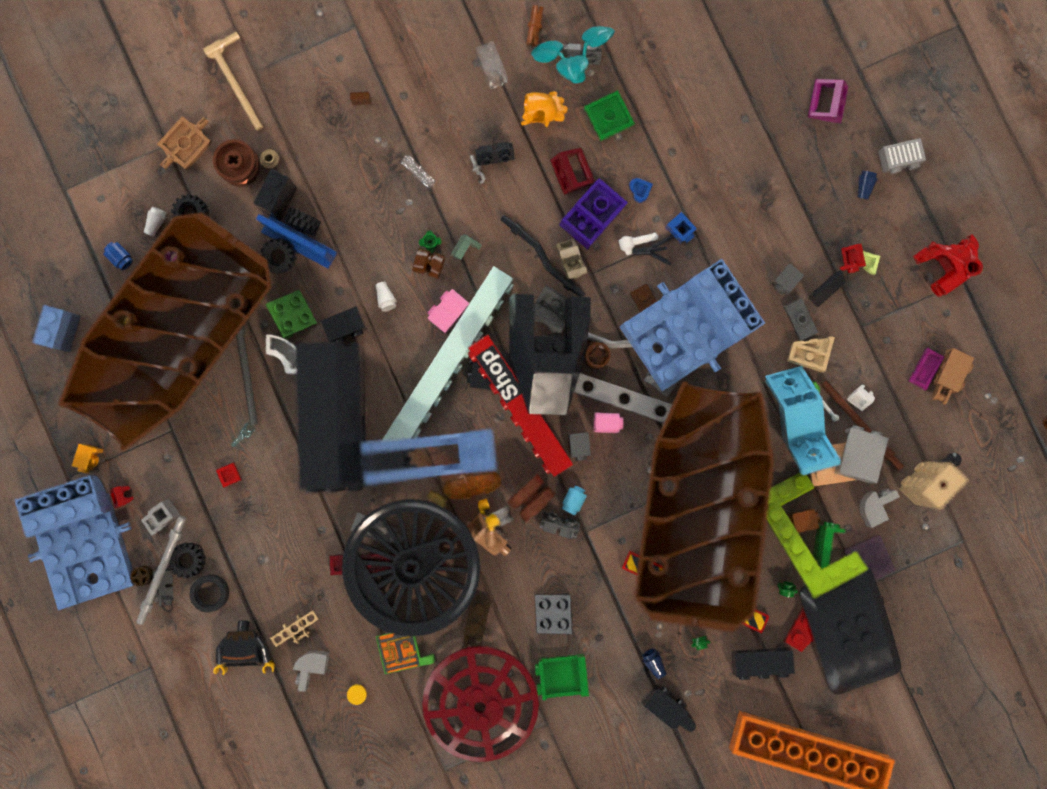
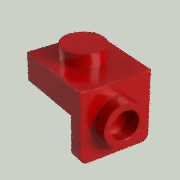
M862 244L841 248L844 266L840 267V270L847 271L850 274L859 272V268L866 266Z

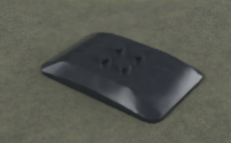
M867 567V571L816 598L812 596L806 585L800 589V601L827 686L833 694H843L893 676L900 671L901 661L877 582L869 567Z

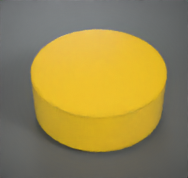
M360 684L351 686L347 692L349 702L354 705L362 704L367 697L366 688Z

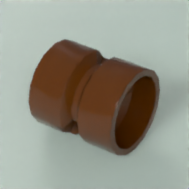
M419 248L412 271L422 275L427 273L429 277L439 279L444 266L445 255L438 253L432 255L429 250Z
M603 343L591 344L586 350V364L592 369L603 368L610 360V349Z

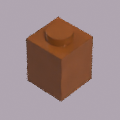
M809 508L788 513L789 519L798 533L819 528L820 516L818 512H815V509Z

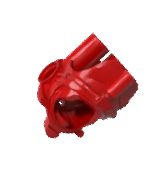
M973 234L969 235L968 239H962L957 245L946 246L933 241L913 256L916 264L936 259L945 270L946 274L930 285L931 290L937 297L946 296L967 281V279L982 272L983 264L978 259L979 243Z

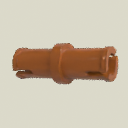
M538 5L532 6L530 22L527 24L529 30L526 44L529 46L530 43L532 46H538L539 32L542 30L541 20L544 10L542 6L539 8Z

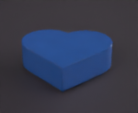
M640 178L632 179L629 189L633 192L634 200L637 203L645 202L653 184Z

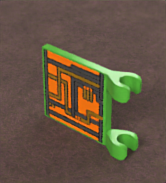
M392 633L376 636L385 674L433 664L436 660L434 654L420 656L416 636H401Z

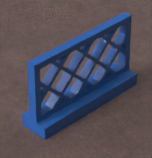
M258 214L256 218L264 226L261 231L262 234L272 239L282 238L288 240L291 245H294V251L296 250L297 253L327 269L330 268L337 255L336 251L272 216H269L267 219Z

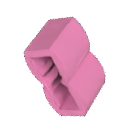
M453 289L450 292L445 291L440 298L441 303L438 306L434 305L427 313L429 314L428 320L445 334L454 326L470 304Z
M594 413V432L619 433V430L623 429V417H620L618 413Z

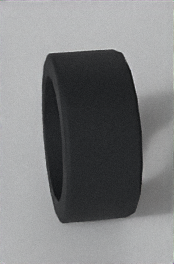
M210 574L200 577L190 588L189 596L191 603L201 612L210 613L219 610L226 604L229 598L228 584L218 575ZM207 582L217 584L221 591L220 599L212 605L204 604L198 595L201 585Z

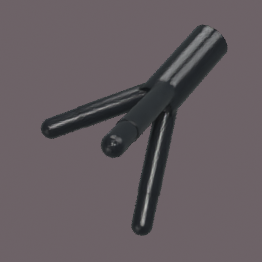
M669 235L650 247L633 248V256L650 255L667 265H671L670 261L653 252L667 250L666 246H658L672 239L673 236Z

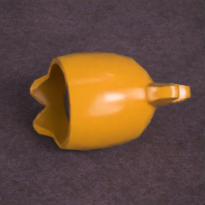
M556 91L549 94L542 92L527 93L524 99V114L522 116L524 121L521 122V125L543 123L545 127H548L549 123L554 120L564 121V114L567 113L568 108L563 105V97H557Z

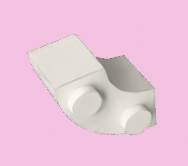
M266 335V354L280 359L284 365L285 373L290 375L296 374L295 345L281 337Z

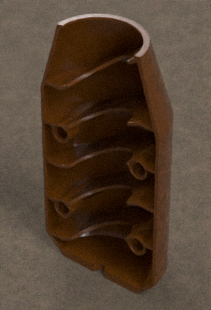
M203 213L175 216L83 337L58 405L82 415L101 427L120 444V450L125 452L183 408L272 289L268 261ZM176 253V259L171 262V256ZM240 300L241 306L236 309V304ZM126 316H128L129 320L128 323L125 325L124 319ZM193 364V370L190 372V366Z
M682 382L654 445L634 598L653 621L734 632L755 616L774 466L762 392H726L696 387L688 384V382ZM665 481L673 483L674 489L671 492L664 490L663 484ZM745 492H750L753 499L750 503H746L743 499ZM656 560H661L664 564L660 571L653 569V562ZM740 571L743 574V578L739 583H736L733 580V575L735 572Z

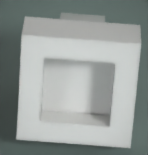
M864 385L859 386L847 398L850 403L861 411L872 404L875 399L872 391L868 393L863 389Z

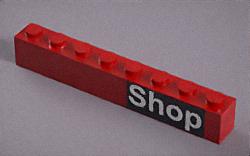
M485 335L468 347L470 351L467 354L473 363L475 361L479 363L481 367L478 370L483 378H489L491 382L489 387L495 395L497 393L500 395L502 400L499 402L505 411L509 409L513 416L510 418L516 427L520 425L523 432L521 435L527 443L530 441L534 446L531 450L536 458L541 457L544 461L542 467L546 473H552L553 477L572 466V461L540 414H528L519 381L489 335Z

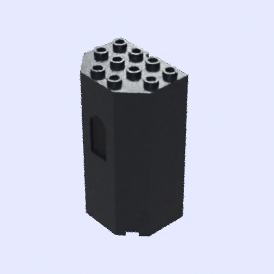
M341 342L295 344L299 490L305 489V493L345 491L346 488H348V491L363 490V487L368 486V484H363L359 443H366L364 347L359 343H349L347 345Z

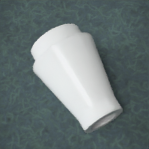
M152 206L151 210H148L143 232L155 236L166 219V212Z
M377 283L375 287L377 290L378 307L382 311L394 309L397 301L388 288L387 283Z

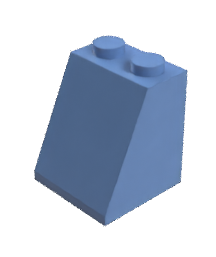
M43 305L32 342L70 352L80 315Z

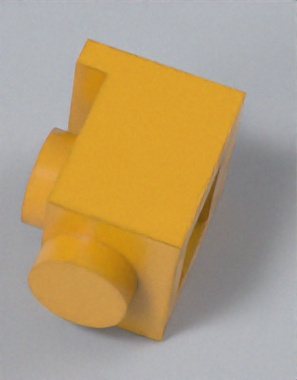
M78 444L72 466L77 467L79 472L89 474L90 470H93L98 464V453H103L104 449L88 444Z

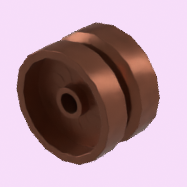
M232 139L221 143L213 155L214 169L230 185L237 187L247 186L254 182L259 175L261 166L258 156L248 144L241 140Z
M538 474L507 501L512 509H517L523 503L525 504L519 511V516L524 522L537 515L556 495L550 487H545L541 492L537 491L544 484V480Z

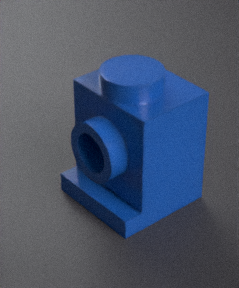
M682 212L665 227L680 244L684 241L688 243L695 237L693 233L697 229ZM683 228L685 232L681 234L678 229Z

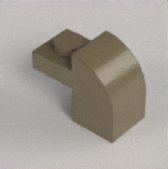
M574 238L556 244L567 278L576 279L587 273Z

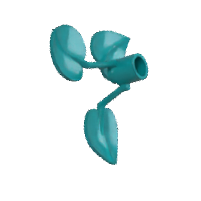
M596 26L586 30L582 35V40L585 42L582 56L565 58L563 53L560 52L564 48L563 44L558 41L541 43L533 49L531 56L534 60L541 63L553 61L557 56H560L561 60L556 64L557 71L573 83H581L586 79L585 70L589 65V61L586 58L588 45L591 47L603 45L614 35L615 30L604 26Z

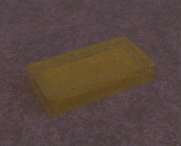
M430 490L426 496L442 508L449 501L434 490Z

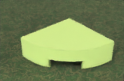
M863 251L866 266L863 268L868 273L875 275L880 256Z

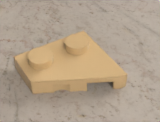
M835 337L793 342L787 362L824 373Z

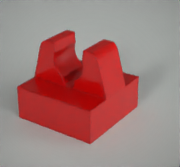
M118 486L109 490L115 509L126 505L134 499L133 496L127 498L123 495L125 491L130 490L129 486Z

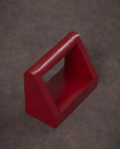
M582 147L560 152L550 160L564 195L595 183ZM577 155L587 181L577 182L568 160L569 157Z

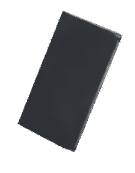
M842 270L835 272L809 295L808 298L816 307L823 304L845 284Z

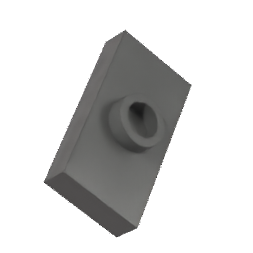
M802 298L783 307L799 341L818 333Z

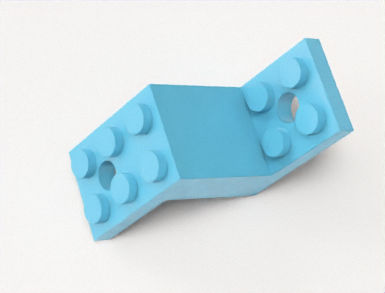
M799 366L765 376L766 383L779 404L782 440L802 475L840 465V458L825 435L823 399L803 367Z

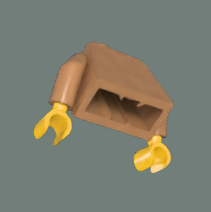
M480 500L478 502L480 513L467 527L473 539L495 556L500 552L503 556H506L511 551V546L507 544L508 540L504 533L496 527L500 525L499 519L495 514L488 516L484 511L490 509L488 500Z

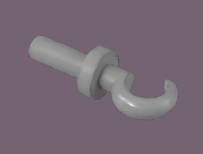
M472 155L470 156L474 166L472 170L481 176L482 180L478 182L482 184L485 182V175L480 171L482 169L481 165L478 166L475 156Z

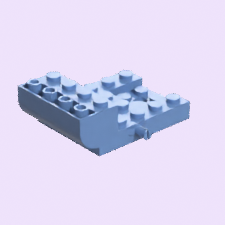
M721 259L676 290L669 291L664 282L659 284L657 287L663 294L662 298L623 323L620 329L663 391L703 364L709 363L714 373L720 370L721 367L715 359L718 354L764 325L765 322L723 259ZM656 343L661 346L660 353L653 351V344Z
M90 475L15 500L26 538L36 536L39 546V552L28 555V558H32L29 561L33 562L41 559L44 562L58 610L134 586L130 579L133 569L122 536V532L132 529L131 526L126 527L131 524L127 522L119 525L110 494L106 493L101 480L97 476ZM92 573L98 576L96 584L91 583L89 580Z

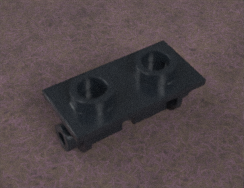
M508 142L495 144L496 150H492V145L478 146V149H475L478 166L515 160L513 144Z

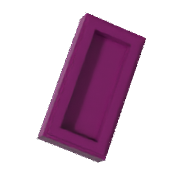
M926 348L908 382L923 390H927L944 356L930 348Z

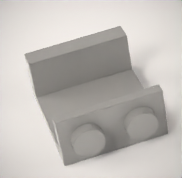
M853 425L852 428L845 429L848 437L841 464L836 466L834 473L870 484L877 483L888 438L883 437L881 432L871 431L869 433L865 432L863 427Z

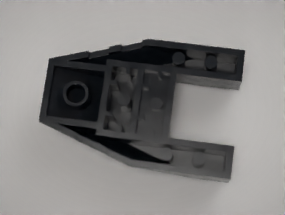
M515 293L509 297V356L515 368L514 372L519 381L528 414L567 415L585 359L591 318V297L571 296L565 300V337L534 336V294Z

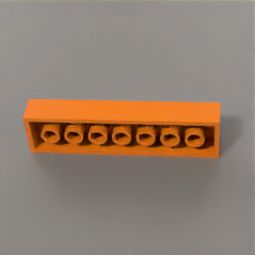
M743 711L738 713L729 745L730 751L735 755L849 789H887L895 760L887 754Z

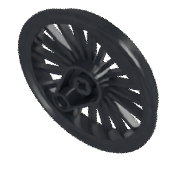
M405 499L393 501L376 508L366 515L354 528L344 550L342 575L348 597L356 610L368 622L383 631L395 635L423 636L449 626L468 608L479 583L480 557L470 531L455 514L429 501ZM402 512H414L411 546ZM419 513L431 515L420 543L416 544ZM397 514L405 548L386 517ZM436 517L443 521L445 525L434 538L425 541L434 518ZM379 521H382L400 551L372 527ZM450 527L457 536L452 538L448 535H441ZM369 532L396 556L363 543L364 536ZM460 540L465 551L453 553L455 542ZM447 542L450 545V549L444 551L440 548V544ZM359 547L393 560V562L362 559L358 552ZM463 556L467 557L468 567L442 566L446 560ZM409 563L411 565H416L414 569L415 571H413V569H408ZM366 565L389 566L392 568L371 573ZM435 571L467 573L466 583H460ZM393 573L392 576L388 577L380 583H378L374 578ZM430 576L463 589V591L455 599L431 579ZM395 579L396 582L384 594L381 587ZM425 581L453 604L443 611ZM401 584L399 594L394 606H392L388 597ZM420 585H422L438 611V615L430 618L427 617ZM405 587H408L406 620L399 618L396 609ZM413 587L416 589L422 620H411Z

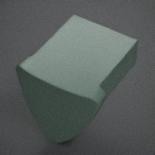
M463 234L453 249L451 256L461 260L469 245L480 250L482 245L468 235Z

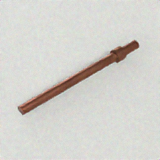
M825 380L821 387L857 426L863 427L865 432L871 433L872 430ZM886 446L884 459L886 461L889 460L898 471L901 470L904 465L895 456V452Z

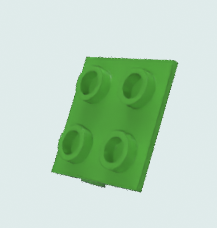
M300 290L265 304L283 338L286 337L288 339L294 333L317 324Z

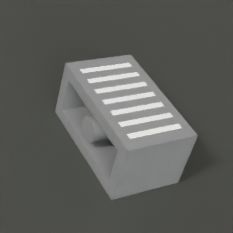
M921 138L884 146L878 151L883 173L890 172V174H896L901 172L903 168H909V170L921 167L920 164L926 161Z

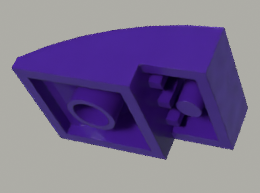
M599 178L576 202L574 207L561 220L559 226L588 250L628 202Z

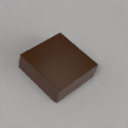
M369 92L350 93V100L353 105L372 104Z

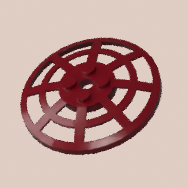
M472 646L448 655L435 667L425 686L422 707L426 726L432 737L443 749L464 760L487 762L513 753L528 739L538 717L539 700L535 681L521 661L498 648ZM475 654L494 655L506 660L500 671L488 666H476ZM467 656L469 668L456 673L450 680L440 674L451 662L460 657ZM513 665L525 677L531 692L519 695L517 687L507 676ZM478 673H489L495 675L496 678L491 685L479 682ZM470 674L472 684L463 691L454 685L460 678ZM436 680L444 687L440 697V710L428 711L429 693L432 684ZM503 681L512 691L513 697L502 698L497 689ZM449 691L458 697L457 708L445 709ZM533 700L532 718L527 730L516 726L521 715V703ZM483 702L486 708L483 711H478L475 708V704ZM515 705L513 721L509 722L502 717L504 707ZM459 716L464 725L458 733L450 725L447 717ZM430 719H442L445 728L454 737L449 745H446L436 734ZM496 724L507 729L500 736L494 739L490 738L489 729ZM470 729L481 731L483 741L470 740L465 738ZM511 733L521 737L510 749L494 755L492 745L503 741ZM460 742L470 746L484 747L487 757L468 756L455 751Z

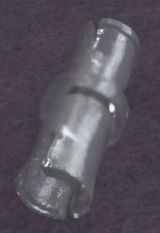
M406 155L401 160L400 164L412 174L411 176L414 179H418L427 190L435 184L436 181L424 171L425 168L422 165L419 166L410 155Z

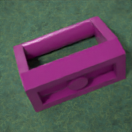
M816 79L808 117L832 123H842L849 88L844 80ZM822 86L834 89L830 113L817 112Z

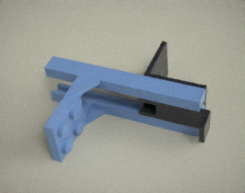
M492 429L441 436L359 443L363 484L497 470ZM458 444L460 463L422 468H417L416 464L409 465L412 457L408 456V453L415 452V448Z

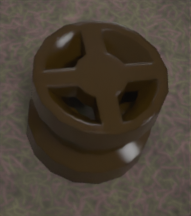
M148 566L135 568L130 574L131 582L136 586L149 584L152 581L153 570Z

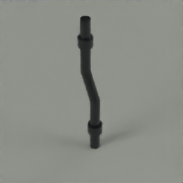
M505 214L501 217L500 221L508 226L514 235H519L535 249L545 270L561 282L567 291H572L576 296L584 297L586 295L584 291L575 285L576 282L565 277L551 265L541 244L523 230V226L518 222L515 223Z

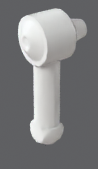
M652 233L634 238L623 236L619 239L620 248L625 251L626 255H631L634 245L658 240L657 233Z

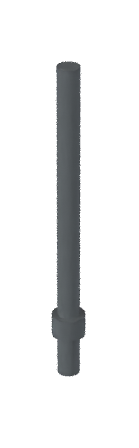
M243 326L236 337L250 425H256L258 420L244 337L246 331L245 326Z

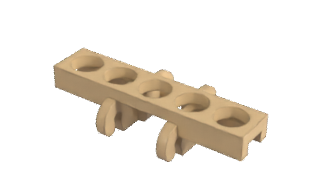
M312 610L302 618L298 614L296 616L297 621L288 627L286 624H283L284 629L270 638L275 647L291 637L294 639L293 642L300 644L299 640L305 636L309 638L310 632L306 630V627L319 619L315 611ZM312 614L314 616V619L312 621H308L307 617ZM292 625H296L298 627L297 632H292ZM285 631H286V633H287V635H288L287 637H284V636H283V633H284ZM300 631H303V632H304L303 634L299 635L298 637L295 635V634H297V633L300 632ZM280 636L282 640L277 643L275 638Z

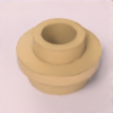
M265 150L260 156V162L265 168L273 169L279 164V155L274 150ZM268 156H272V160L270 162L266 161V158Z

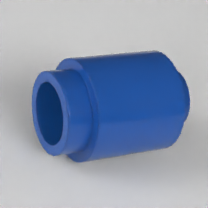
M111 242L104 248V256L117 269L120 268L123 271L132 264L133 259L131 255L118 242Z

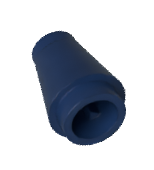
M862 171L861 175H859L857 198L869 200L878 180L876 178L877 173Z
M652 648L643 653V663L657 679L664 677L667 673L660 652Z

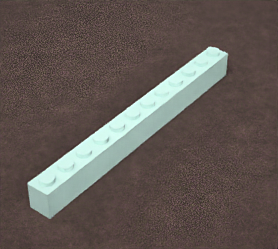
M493 266L382 441L418 437L421 432L419 427L423 422L427 423L432 415L430 410L433 406L437 407L442 399L441 393L443 390L447 391L453 382L450 380L453 374L457 375L463 365L460 363L464 357L468 359L469 355L467 353L470 351L468 347L481 339L483 335L481 331L485 325L488 327L494 317L491 315L494 310L500 309L504 302L502 300L505 293L509 294L513 289L512 277Z

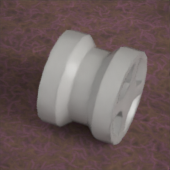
M509 506L491 513V515L495 514L499 519L500 525H497V528L514 520L513 516L509 513Z

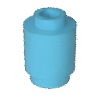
M576 485L574 489L570 487L562 502L564 504L562 509L576 515L587 497L584 494L585 490Z

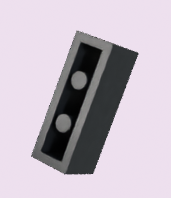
M789 647L731 651L733 674L735 677H739V680H749L751 676H758L759 679H768L770 675L786 678L789 677V674H795L793 650Z

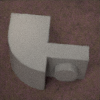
M886 488L879 491V495H877L876 491H869L863 496L860 502V514L866 527L872 528L889 520L883 505L900 497L897 490Z
M167 499L148 511V515L141 519L150 535L153 536L170 523L176 521L180 513L171 500Z
M312 650L306 652L296 661L293 670L301 671L296 677L298 691L306 692L309 688L311 673L324 675L327 672L330 652Z

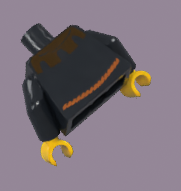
M238 621L237 631L227 632L226 637L216 647L215 663L217 666L213 670L214 674L219 672V668L223 670L222 675H224L228 671V667L262 666V663H264L262 668L264 674L267 672L266 666H270L272 672L275 669V664L271 661L267 644L262 636H259L255 631H249V621Z

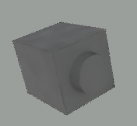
M789 263L771 284L774 285L776 292L781 295H787L795 288L804 275Z
M589 432L569 434L571 457H575V461L587 460V456H591Z

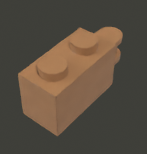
M955 348L946 350L944 359L931 383L936 386L932 395L933 400L937 399L941 401V404L945 405L952 393H959L966 384V381H964L965 377L974 366L972 363L974 357Z

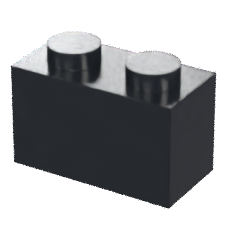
M357 306L321 320L329 342L344 343L346 342L345 338L361 336L364 334L363 331L367 330Z

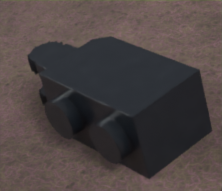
M656 685L642 702L644 707L671 729L678 728L680 725L689 732L694 731L696 723L688 715L687 704L679 698L675 700L671 697L672 692L665 686L660 688Z

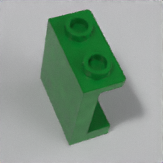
M824 522L823 525H819V528L816 529L813 558L821 570L830 566L834 532L845 533L846 529L840 528V524Z
M584 654L538 658L539 664H535L536 676H540L541 683L537 684L538 696L542 695V701L553 697L589 696Z

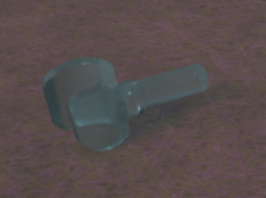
M246 423L241 429L240 435L231 445L235 447L242 439L249 438L255 428L252 431H248L246 427L249 423Z

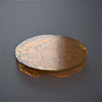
M493 471L470 472L445 482L443 491L451 499H469L483 492L489 494L497 490L502 484L500 474Z

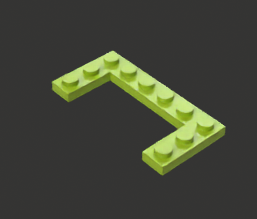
M800 472L771 488L767 523L810 593L816 598L867 571V567L858 553L854 552L822 570L820 569L781 507L814 489V485L806 474L802 475Z

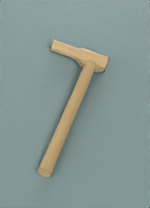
M236 31L226 38L208 45L203 50L208 58L216 59L253 126L258 131L263 126L222 56L224 47L240 39Z

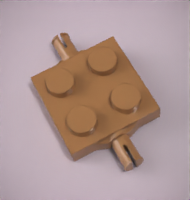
M182 116L157 143L167 155L160 165L167 169L174 161L188 170L212 144L202 131L209 121L202 117L195 125Z

